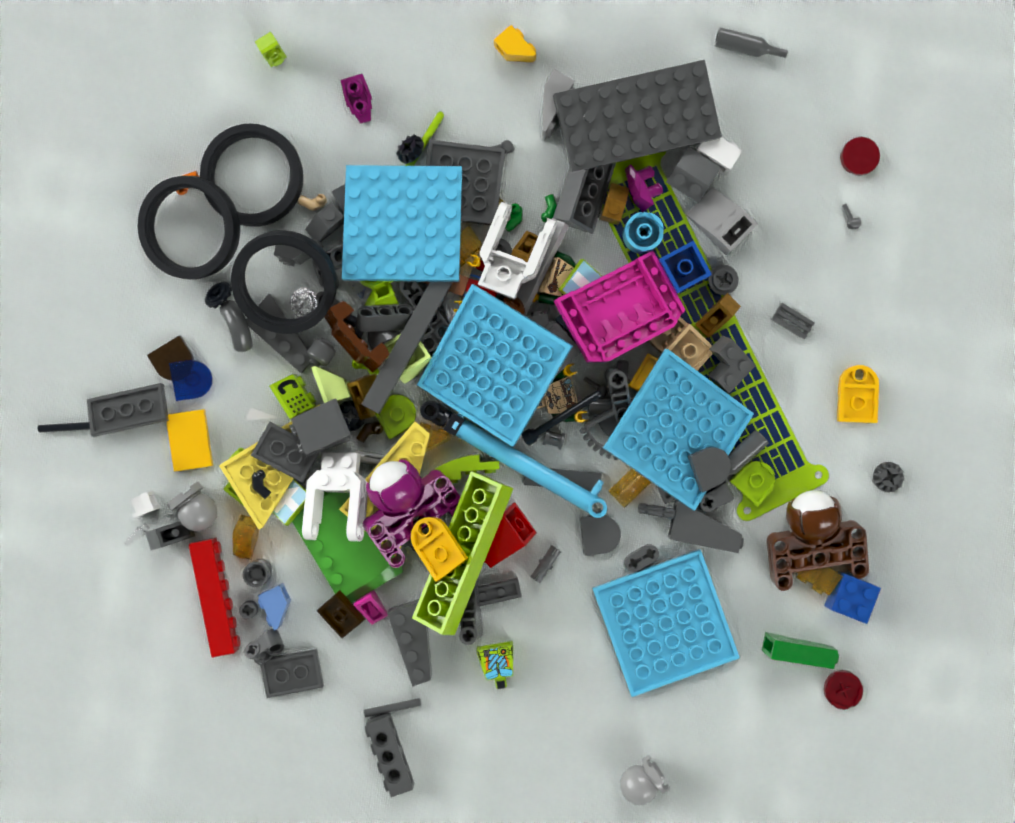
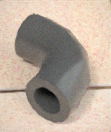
M227 300L220 306V313L229 328L234 350L246 352L253 347L248 323L237 303L233 300Z

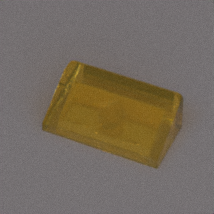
M631 469L609 490V493L625 508L651 481L634 469Z

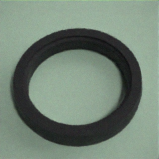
M260 124L236 125L221 132L208 145L200 165V178L215 184V168L221 154L230 145L239 140L261 138L277 145L284 152L290 167V181L285 195L275 206L264 212L248 214L237 211L240 225L249 227L266 226L286 216L300 197L304 179L300 157L290 141L276 130ZM204 193L210 205L222 216L217 204Z
M177 176L166 179L150 190L139 210L137 227L141 246L149 260L168 275L189 280L211 276L222 270L231 261L237 250L240 239V221L235 205L219 186L206 179L196 176ZM183 188L198 189L212 198L220 209L224 221V238L219 251L209 262L194 268L184 267L170 260L159 247L154 229L155 216L160 204L168 195Z
M277 230L257 236L241 249L232 268L231 289L238 307L253 323L271 332L292 334L314 327L326 316L335 300L337 277L330 257L318 243L297 232ZM274 245L290 246L306 253L317 264L323 277L324 293L319 305L309 314L293 319L275 317L258 307L250 297L245 283L246 267L250 258L263 248Z

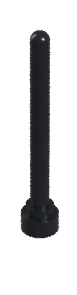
M595 391L536 429L525 430L522 433L523 440L529 446L537 442L539 435L602 396L601 391Z

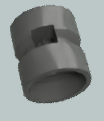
M264 559L252 561L243 570L244 582L251 587L262 586L272 576V566Z

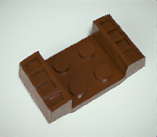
M342 301L331 307L324 317L331 327V335L357 364H363L373 373L381 366L390 353L383 342L371 352L368 350L367 343L354 334L355 330L350 324L345 323L354 309L345 301Z

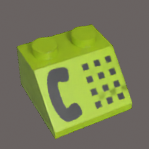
M296 374L289 375L269 385L290 419L316 406V398L311 392H307L304 387L306 386L304 379Z

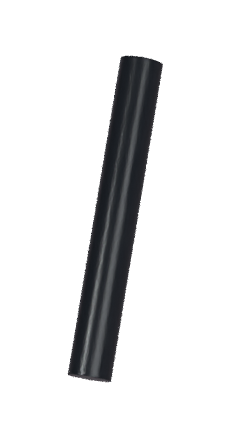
M89 422L38 425L37 429L39 433L89 430L90 424Z

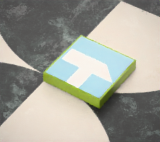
M580 259L558 290L565 295L603 276L584 259Z
M293 479L273 511V514L286 526L290 525L305 506L306 489L296 479Z

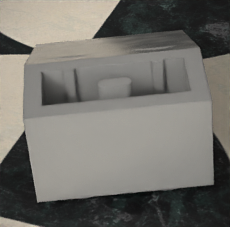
M556 69L553 70L544 86L541 139L543 142L546 137L550 138L552 136L556 120L559 121L553 94L575 89L573 87L575 80Z
M713 187L686 214L725 255L730 253L758 225L745 210Z

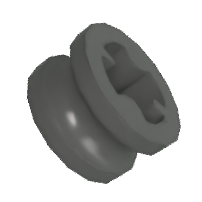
M248 600L240 606L239 613L244 619H251L258 613V605L256 602ZM246 605H249V608H253L251 614L247 611L245 612Z

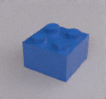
M694 240L658 259L677 294L712 275Z
M837 571L824 606L834 612L868 624L881 588Z

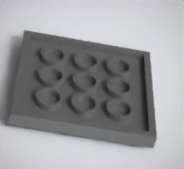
M429 140L426 166H462L461 222L484 225L492 224L499 206L505 149Z

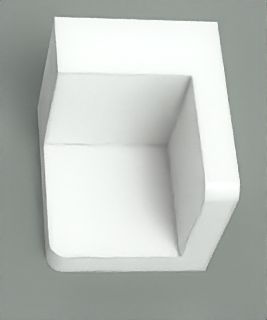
M154 491L143 493L131 500L136 511L132 515L133 518L160 509Z

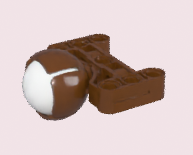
M807 491L794 498L791 502H788L786 519L792 532H773L767 537L770 578L779 590L787 591L792 587V573L845 564L848 571L857 579L865 578L868 575L869 560L866 530L854 520L841 522L842 509L836 498L820 491ZM781 541L780 545L775 546L776 542ZM783 559L780 564H776L778 560ZM785 577L784 580L778 582L780 578Z

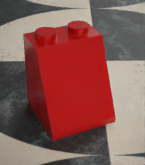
M515 502L505 509L484 561L490 568L525 547L537 533Z

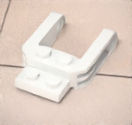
M501 202L480 250V256L485 268L478 285L515 300L521 283H526L536 278L554 235L557 221L547 218V222L543 231L539 233L528 262H525L523 259L498 250L496 251L512 210V205Z
M322 453L321 471H316L307 480L302 535L305 540H317L319 524H321L325 491L350 493L347 538L349 541H362L365 531L363 521L366 519L368 498L366 484L368 482L359 474L361 454Z

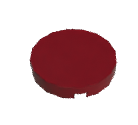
M862 136L853 138L842 149L840 155L841 164L847 172L856 176L867 175L879 163V147L870 138Z
M835 671L824 682L823 690L826 699L838 709L846 710L852 706L854 707L862 699L863 686L859 678L850 671Z

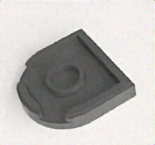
M706 447L688 456L700 492H705L722 484L730 473V459L726 452L720 448Z
M606 515L601 518L593 516L580 517L585 556L605 554L617 547L620 542L621 531L615 520Z

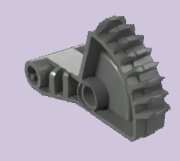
M609 367L604 373L611 408L585 422L584 428L579 430L581 434L587 433L583 436V439H590L587 443L588 446L594 445L593 451L595 452L600 449L599 454L601 456L607 452L606 457L608 459L611 458L612 454L603 449L604 445L593 438L589 428L599 423L602 431L610 437L620 421L618 414L621 411H626L631 404L627 377L617 367ZM617 374L618 377H616L617 379L614 381L612 377H614V375Z
M478 578L472 591L473 598L468 601L460 621L461 632L459 637L465 645L473 644L481 638L483 633Z

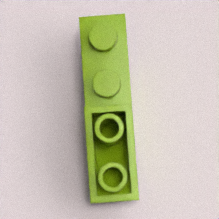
M480 454L451 460L434 470H440L454 484L462 479L463 471H465V475H470L471 471L477 473L478 470H484L485 473H496V469H500L498 460L480 462Z

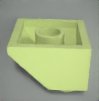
M401 333L384 344L389 353H391ZM421 341L400 377L404 384L419 375L432 358Z
M311 367L324 403L335 398L337 402L352 397L347 383L350 381L347 382L345 378L321 367Z

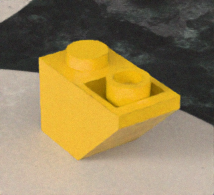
M510 25L494 39V47L506 61L533 63L536 60L537 51L535 47L523 39L524 35L518 28L515 29Z

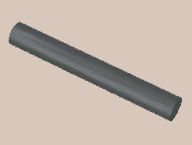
M417 698L365 709L364 716L370 717L421 706V699Z

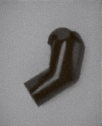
M379 422L366 423L356 439L365 443L369 435L381 434L383 426Z

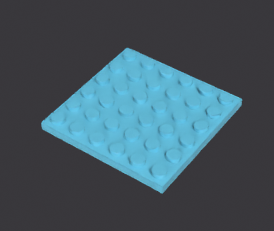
M346 165L342 280L460 282L462 166Z
M472 284L417 385L514 447L573 345Z
M664 349L603 449L695 511L707 491L700 492L688 456L706 447L720 448L729 456L754 413L669 349Z
M700 549L592 588L631 697L740 658Z

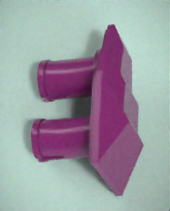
M363 73L340 80L346 106L350 108L352 115L356 116L360 124L371 121V100L373 99Z
M630 164L625 168L629 190L633 202L644 212L654 205L652 198L661 195L663 189L659 183H655L650 187L646 186L644 180L654 177V170L651 166L637 171Z

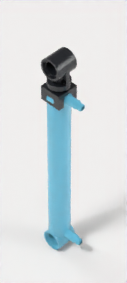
M427 401L422 404L420 413L424 419L444 428L443 430L453 436L464 440L579 507L591 516L601 518L606 514L607 504L604 499L597 496L602 489L603 481L598 480L591 492L467 421L461 413L452 414V411L435 401ZM429 405H433L436 409L433 416L428 415L426 412ZM599 502L603 505L600 512L592 510L594 503Z

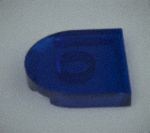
M198 360L169 363L176 401L199 398L210 390L213 377L211 370L204 363Z

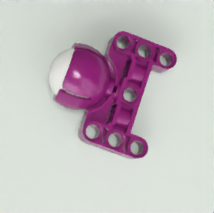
M406 460L383 463L375 469L369 479V483L366 484L367 495L373 505L379 510L363 521V528L391 567L398 568L405 562V555L399 547L411 539V531L415 523L426 517L440 518L447 512L453 517L460 500V495L449 478L440 470H432L421 479L414 465ZM424 523L421 529L424 530L428 525ZM377 525L374 530H371L373 526Z

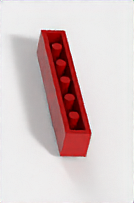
M217 537L192 542L189 544L211 657L233 654L239 650L241 642L239 635H236L235 628L237 627V622L231 611L233 609V602L228 596L229 582L224 576L225 563L220 557L221 544L217 541Z

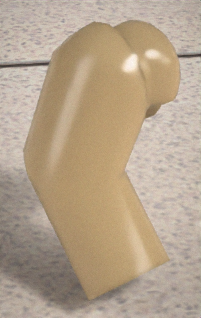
M318 194L313 199L301 195L298 199V204L311 211L323 208L327 203L324 194Z

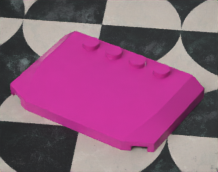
M653 250L613 272L554 300L586 362H609L673 328L681 314L685 311L682 302Z

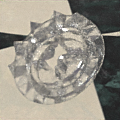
M308 288L296 290L290 300L292 312L297 317L309 314L319 305L317 303L318 297L314 294V291ZM302 300H308L307 304L309 307H303L304 303Z

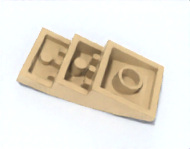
M679 317L678 322L673 328L648 341L661 354L664 349H669L697 371L713 354L709 350L712 345L691 324L686 323L681 317Z

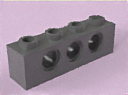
M384 713L369 718L365 726V733L367 737L371 738V750L374 756L377 755L379 761L377 762L379 773H383L385 778L383 783L386 792L389 791L390 796L394 797L413 790L415 782L391 713ZM384 733L387 739L381 740L378 734ZM384 752H391L393 754V757H386L384 755ZM397 770L400 774L394 776L390 771Z

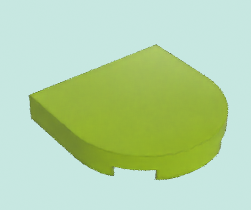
M391 395L381 413L375 412L389 440L408 430L415 422L416 408L413 402L406 396Z
M751 461L738 473L734 474L729 482L756 507H759L775 488V473L768 464L760 461Z

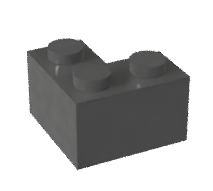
M721 336L709 349L720 363L708 377L715 385L727 393H730L756 366L735 341L728 337Z

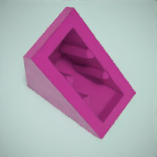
M375 590L357 599L354 603L357 610L371 625L388 616Z

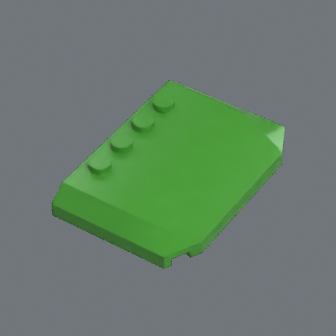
M324 491L321 524H319L317 540H305L303 538L304 508L292 523L334 593L336 594L340 590L352 603L403 573V567H391L365 531L362 541H349L347 538L348 517L339 509L350 497V493Z

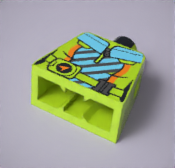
M513 641L477 646V655L486 680L495 679L496 689L506 688V677L513 676Z

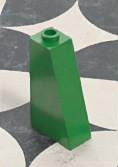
M765 632L761 650L770 659L834 669L835 664L838 663V650L832 646Z

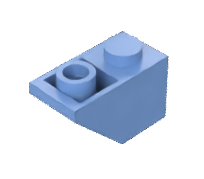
M284 583L258 595V603L267 614V623L274 630L282 625L291 601Z

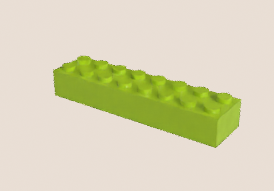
M470 472L448 527L465 552L468 560L440 581L435 582L431 574H429L412 619L441 635H455L514 488L482 474Z

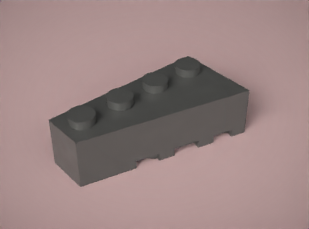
M419 599L391 608L387 613L412 687L430 681L432 678L428 627L412 619Z

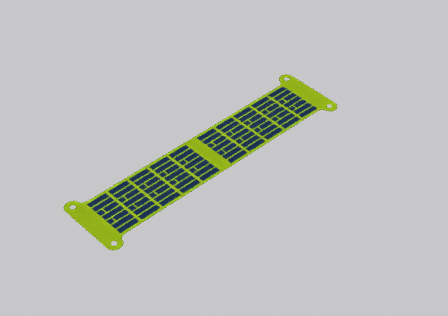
M666 151L617 162L601 208L602 211L611 183L629 188L625 173L626 167L631 164L638 171L651 166L654 170V177L644 180L646 186L650 187L655 183H659L663 189L661 195L652 198L654 205L644 211L655 214L663 223V239L653 250L655 255L660 259L694 240L711 272L712 268L671 186L666 183L667 178L661 167V159ZM630 190L620 223L618 225L609 223L628 263L645 255L629 250L622 237L623 229L628 220L634 214L642 212L633 202ZM644 230V231H641L639 234H640L641 236H643V235H645L647 232ZM708 278L678 293L677 295L685 308L684 313L680 317L686 323L691 324L712 346L721 336L733 339L756 365L730 393H727L754 413L732 451L754 430L760 432L769 444L751 461L764 462L773 469L775 473V488L759 507H756L743 495V499L737 507L739 518L744 521L753 520L793 500L800 494L825 484L829 478L827 468L823 465H813L807 461L736 316L734 315L709 338L695 325L723 295L715 294L710 289ZM712 354L698 372L712 382L708 375L720 361ZM817 471H820L822 473V477L820 479H817L815 477V473ZM745 507H750L751 512L749 514L744 513Z

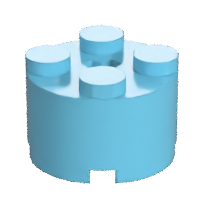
M639 212L634 214L626 223L622 233L626 247L640 255L654 250L663 239V223L653 213ZM645 230L647 233L641 236L639 233Z

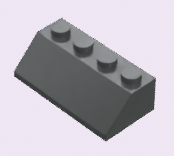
M616 163L571 173L569 167L553 219L566 223L569 227L593 234Z

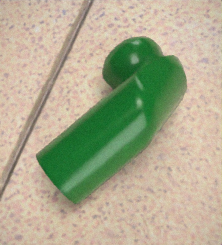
M554 194L545 197L548 208L541 215V219L545 223L547 218H553L557 207Z
M517 203L512 204L511 219L505 227L508 232H511L523 220V210Z

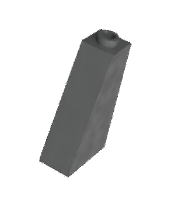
M675 500L674 509L676 513L670 522L669 539L739 553V549H742L744 544L742 534L697 510L693 511L678 500Z

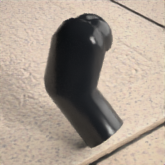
M257 470L251 477L252 488L261 497L266 499L272 492L263 485V479L266 477L265 472Z

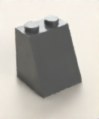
M336 398L292 418V425H289L293 436L297 435L300 441L296 443L300 454L304 453L306 458L348 442L351 437Z

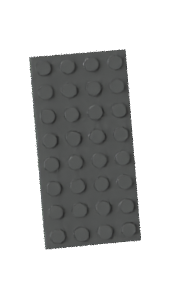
M705 60L553 94L571 173L712 141L722 137Z

